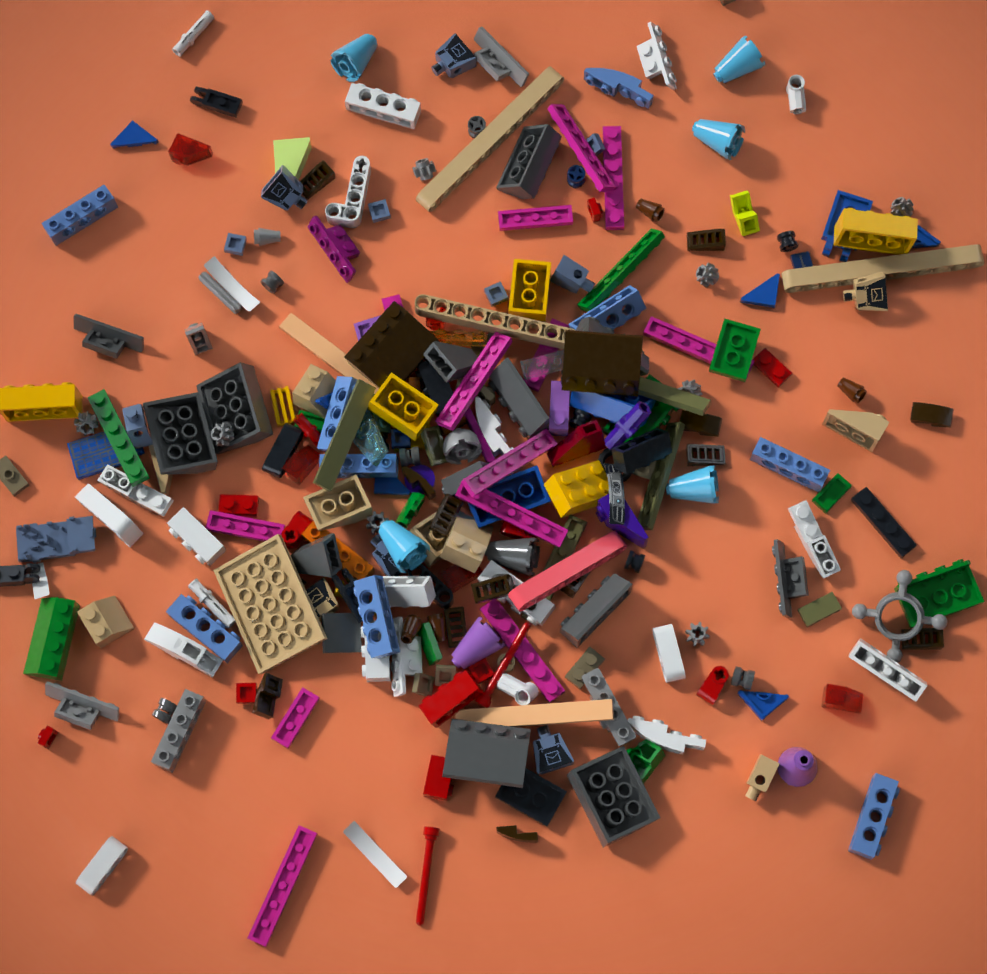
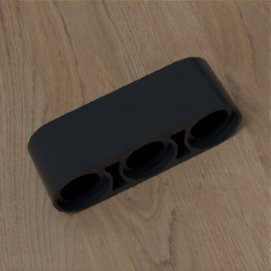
M285 423L263 464L262 471L279 479L283 476L303 438L304 432L300 428Z
M423 564L419 565L416 568L422 571L419 576H431L432 582L436 584L434 587L436 597L433 602L443 609L450 608L454 602L452 591ZM407 569L408 576H413L411 574L412 571ZM446 594L450 596V599L447 602H442L440 597Z

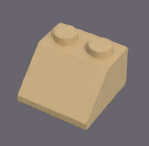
M310 364L292 392L293 404L325 419L327 409L315 401L322 396L332 393L336 380L327 371Z
M116 596L94 601L77 611L95 644L100 649L134 629Z

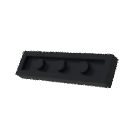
M867 487L851 498L854 505L900 558L917 546Z

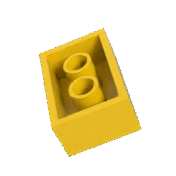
M514 259L508 314L546 322L551 262Z
M391 372L370 400L368 410L416 441L436 414L439 404Z
M599 460L553 474L544 484L561 518L596 507L598 500L609 494L607 474Z

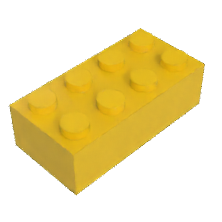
M844 208L834 226L833 246L895 255L908 254L917 240L918 219L911 218L910 216H895L890 213L881 214L873 211Z
M63 382L61 385L45 383L42 386L26 384L23 387L7 385L4 388H0V413L7 422L78 418V413H83V396L76 385L71 382Z

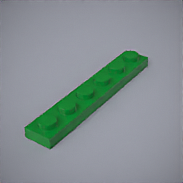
M651 228L593 287L591 292L577 304L580 310L588 312L608 298L611 292L622 284L624 279L636 269V266L646 259L655 247L659 246L665 238L663 232Z
M105 389L87 397L132 487L150 479Z

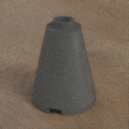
M533 537L492 541L486 549L485 556L488 558V561L492 560L498 565L524 575L534 576L535 573L532 571L533 568L538 567L540 546H536V542H539V539Z

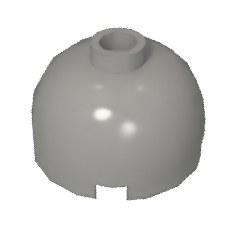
M455 429L445 437L443 443L446 461L451 464H461L460 461L468 459L469 463L478 458L482 452L477 435L468 429Z

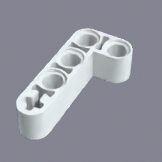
M358 156L353 162L345 204L330 203L326 206L325 214L329 224L334 226L341 224L342 227L356 228L360 225L371 175L370 161L366 156ZM357 182H363L362 185H355ZM355 198L360 199L358 202H352ZM333 212L338 213L336 216H330ZM350 215H356L354 219L348 218Z
M89 483L75 496L86 509L110 528L128 547L131 548L144 534L128 516Z

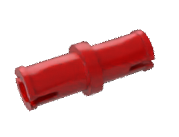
M300 413L294 418L293 422L304 432L303 435L305 437H308L318 446L321 434L318 432L316 425H312L303 413Z

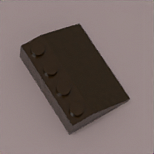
M393 301L344 358L354 369L377 388H380L391 372L405 381L425 359L423 354L434 341H440L407 310Z
M566 330L562 390L638 397L643 336Z

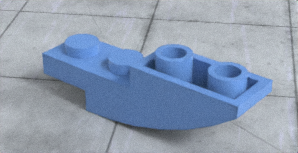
M586 68L584 70V80L589 85L598 87L607 95L610 94L614 97L617 92H620L623 97L630 98L637 105L648 109L653 103L654 95L642 89V81L634 76L606 68Z

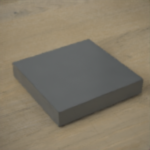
M323 613L322 627L328 638L322 641L323 653L361 652V623H358L353 613Z

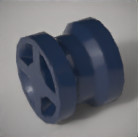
M574 165L568 169L567 182L571 187L579 188L584 185L585 170L582 166Z

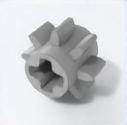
M424 158L415 162L416 167L412 169L416 178L420 177V180L424 181L433 177L432 172L436 171L433 161L429 162L428 158Z
M899 197L892 202V215L911 216L913 214L914 204L910 198L906 200L903 197Z
M709 262L706 266L702 264L696 271V280L705 287H708L709 284L714 285L719 279V269Z
M686 380L682 382L683 386L678 388L698 396L703 395L701 393V385L695 383V380Z
M86 411L82 414L78 413V419H74V425L77 426V432H81L86 436L90 433L94 434V428L98 427V421H96L95 414L92 415Z
M216 423V427L211 430V439L216 441L217 446H229V442L234 439V429L229 428L227 423Z
M373 511L372 517L367 516V520L370 523L366 525V528H372V535L375 532L379 533L380 526H377L375 521L379 520L381 525L384 521H389V518H384V512L376 514Z
M701 622L695 626L691 623V630L685 631L689 635L686 641H692L694 647L697 643L703 646L705 644L703 639H709L710 635L705 634L708 627L704 628L701 626ZM696 631H699V638L695 637L694 633Z

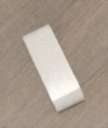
M668 624L652 628L665 682L685 679V670L673 625Z
M109 837L80 874L76 884L93 896L125 856L128 847L115 837Z

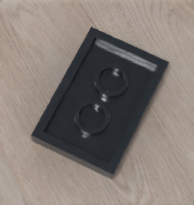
M526 768L523 788L501 785L495 798L548 827L567 791Z

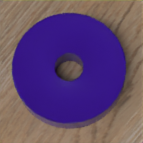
M417 465L410 468L420 474L434 488L435 475L429 467ZM406 478L404 479L405 486L410 493L417 492L426 495L420 485L412 489Z

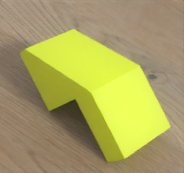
M743 191L730 195L732 211L741 235L746 236L759 232L758 216L752 210L750 193Z

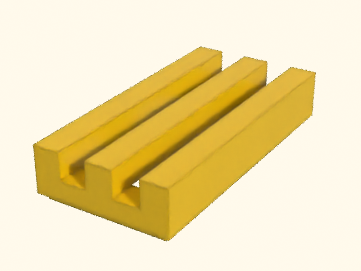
M285 386L282 389L280 387L277 390L271 389L270 393L277 426H284L285 423H295L293 422L295 414L289 386ZM282 393H286L291 415L290 420L287 418ZM277 394H279L284 421H280L275 397Z

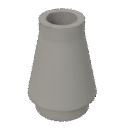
M263 228L254 230V244L262 246L281 242L280 231Z

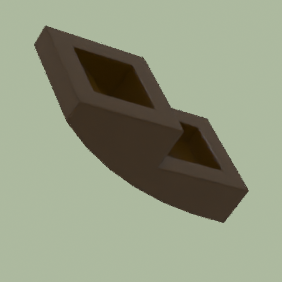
M913 402L910 420L914 423H928L934 427L951 428L954 410L953 408L935 404Z
M682 410L680 422L685 424L684 431L699 432L700 435L718 437L722 418L709 414L701 416Z
M406 466L402 467V474L412 489L420 485L429 500L436 497L435 490L426 479L416 471Z
M269 673L264 674L256 694L252 713L266 719L273 718L275 701L281 695L283 679Z
M517 825L496 827L497 833L508 839L520 842H538L537 832L517 833Z

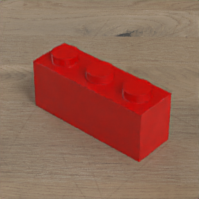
M467 670L460 671L454 675L453 680L449 683L442 684L436 693L425 697L419 708L430 724L438 728L484 692Z

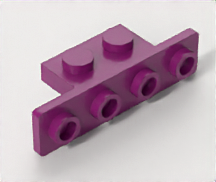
M313 216L308 225L310 233L315 237L345 282H350L356 270L349 260L357 258L360 251L341 224L326 229L318 216Z

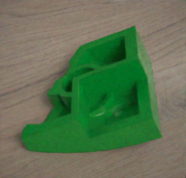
M412 492L395 522L407 529L413 516L416 517L422 507L425 495Z
M647 739L640 742L636 747L626 750L643 784L665 757L663 749Z

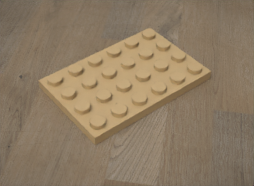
M277 534L213 570L258 674H264L328 639L282 535Z

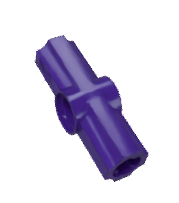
M639 401L628 414H625L615 424V428L604 439L606 447L611 450L623 444L627 439H630L652 413L650 407L646 403Z

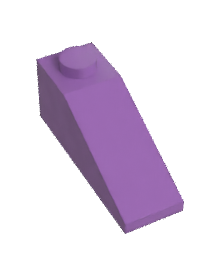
M551 381L549 432L552 436H568L570 391L562 390L560 381Z

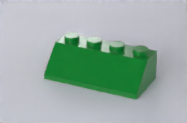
M58 597L41 599L23 674L62 681L78 617L77 611L80 608V605L75 600Z

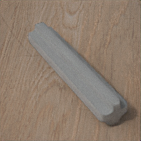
M202 272L199 275V280L234 314L241 311V305L207 272Z

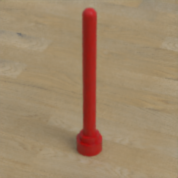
M525 622L522 625L484 693L479 695L474 700L475 702L489 708L492 703L490 701L492 699L491 695L529 631L530 623Z
M424 826L423 831L426 847L416 924L419 926L424 923L434 841L437 840L440 828Z

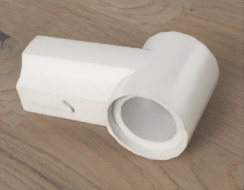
M800 75L791 76L786 86L790 113L793 114L806 112L805 80ZM792 84L798 85L799 88L793 87Z
M503 673L497 683V689L514 697L519 705H528L539 693L534 683H524L507 673Z

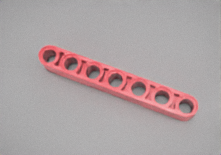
M612 531L515 587L509 592L508 597L519 612L524 611L618 556L627 548V544L617 531Z

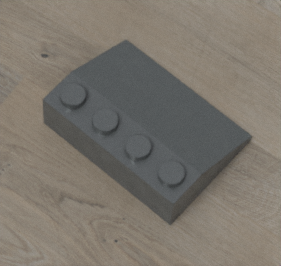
M240 362L196 385L210 435L211 430L216 427V423H227L229 428L234 429V439L229 442V446H217L216 441L212 440L215 454L254 444L273 435L254 366Z
M199 392L143 403L161 475L197 474L216 470L218 461Z
M452 719L442 777L523 788L531 729Z
M624 746L585 763L567 774L602 847H606L660 819Z

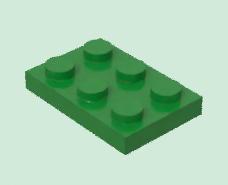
M724 318L709 372L745 382L761 329Z

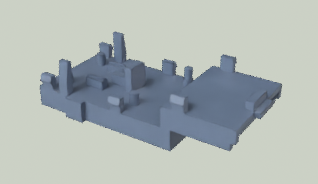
M73 516L66 519L65 522L52 523L50 521L47 524L38 525L33 523L29 525L24 524V527L22 525L16 526L18 561L20 563L30 561L37 563L41 562V560L76 556L77 553L93 552L96 550V528L93 526V516L79 518Z

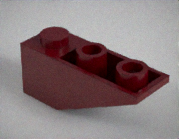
M597 420L578 426L547 453L552 467L606 448L603 432Z

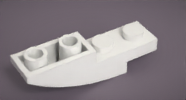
M479 396L475 397L477 423L494 458L499 454L504 455L514 449L513 447H508L505 436L500 432L501 419L496 413L494 415L489 410L490 406L485 399L481 400Z
M108 464L97 480L133 503L163 517L174 501L172 498L143 483L132 487L124 472Z
M807 500L788 508L795 523L794 528L822 578L841 571L827 538L822 534Z
M155 622L144 640L176 659L183 660L212 678L223 661L207 651V648Z
M640 716L628 718L630 726L638 736L644 740H649L666 751L683 755L685 747L697 750L705 749L706 740L702 739L700 735L690 734V737L683 736L682 732L679 731L667 733L668 725L664 724V721L653 719L652 722L644 721V718Z

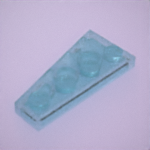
M367 408L353 442L372 465L378 466L388 450L375 418Z

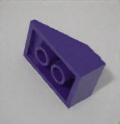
M609 494L598 500L596 516L599 521H604L607 527L617 531L618 534L644 549L647 546L649 537L626 500L624 525L609 523Z

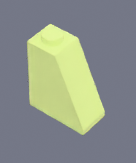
M310 137L273 140L275 173L284 165L299 180L312 149Z

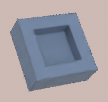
M594 133L586 139L596 156L605 150L599 134Z
M386 199L368 204L373 223L391 218Z
M228 233L224 252L243 256L247 241L246 236Z
M501 281L484 288V293L491 307L509 300Z

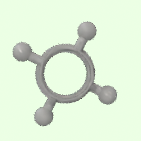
M901 570L896 576V580L899 583V592H893L884 596L877 604L876 609H868L863 604H856L852 608V614L857 619H863L866 616L875 618L878 630L885 637L892 640V648L888 650L887 656L897 663L903 657L899 649L900 641L909 640L916 636L922 629L923 624L932 625L937 630H942L947 626V618L942 614H937L934 617L924 616L921 603L914 596L907 593V585L912 581V574L907 570ZM895 600L909 602L917 612L916 625L912 630L904 634L890 632L882 622L881 615L884 607Z

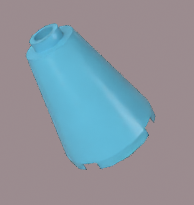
M364 34L331 54L332 59L330 62L337 74L341 77L343 75L346 76V80L349 82L357 81L378 46L376 38L373 35Z
M743 36L714 68L715 73L713 75L719 83L721 81L727 83L765 66V61L762 63L760 61L761 53L751 40L747 42V36Z
M700 119L694 123L692 131L694 136L725 159L732 160L731 156L735 157L742 146L744 138L741 135L742 132L745 133V126Z
M715 465L669 479V483L666 486L667 495H670L673 499L713 504L719 503V497H716L719 485L717 471L714 470Z
M386 520L380 525L379 535L401 573H406L405 570L407 569L411 571L416 569L427 558L425 553L427 549L430 551V546L427 542L393 520Z

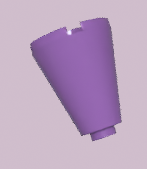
M481 616L476 619L451 654L453 656L451 661L458 669L460 667L466 669L506 646L504 642L502 644L499 643V635L487 622L484 624L481 622L483 619Z
M789 748L782 753L778 761L780 763L778 773L788 785L794 787L805 786L811 783L817 774V761L814 755L805 748Z

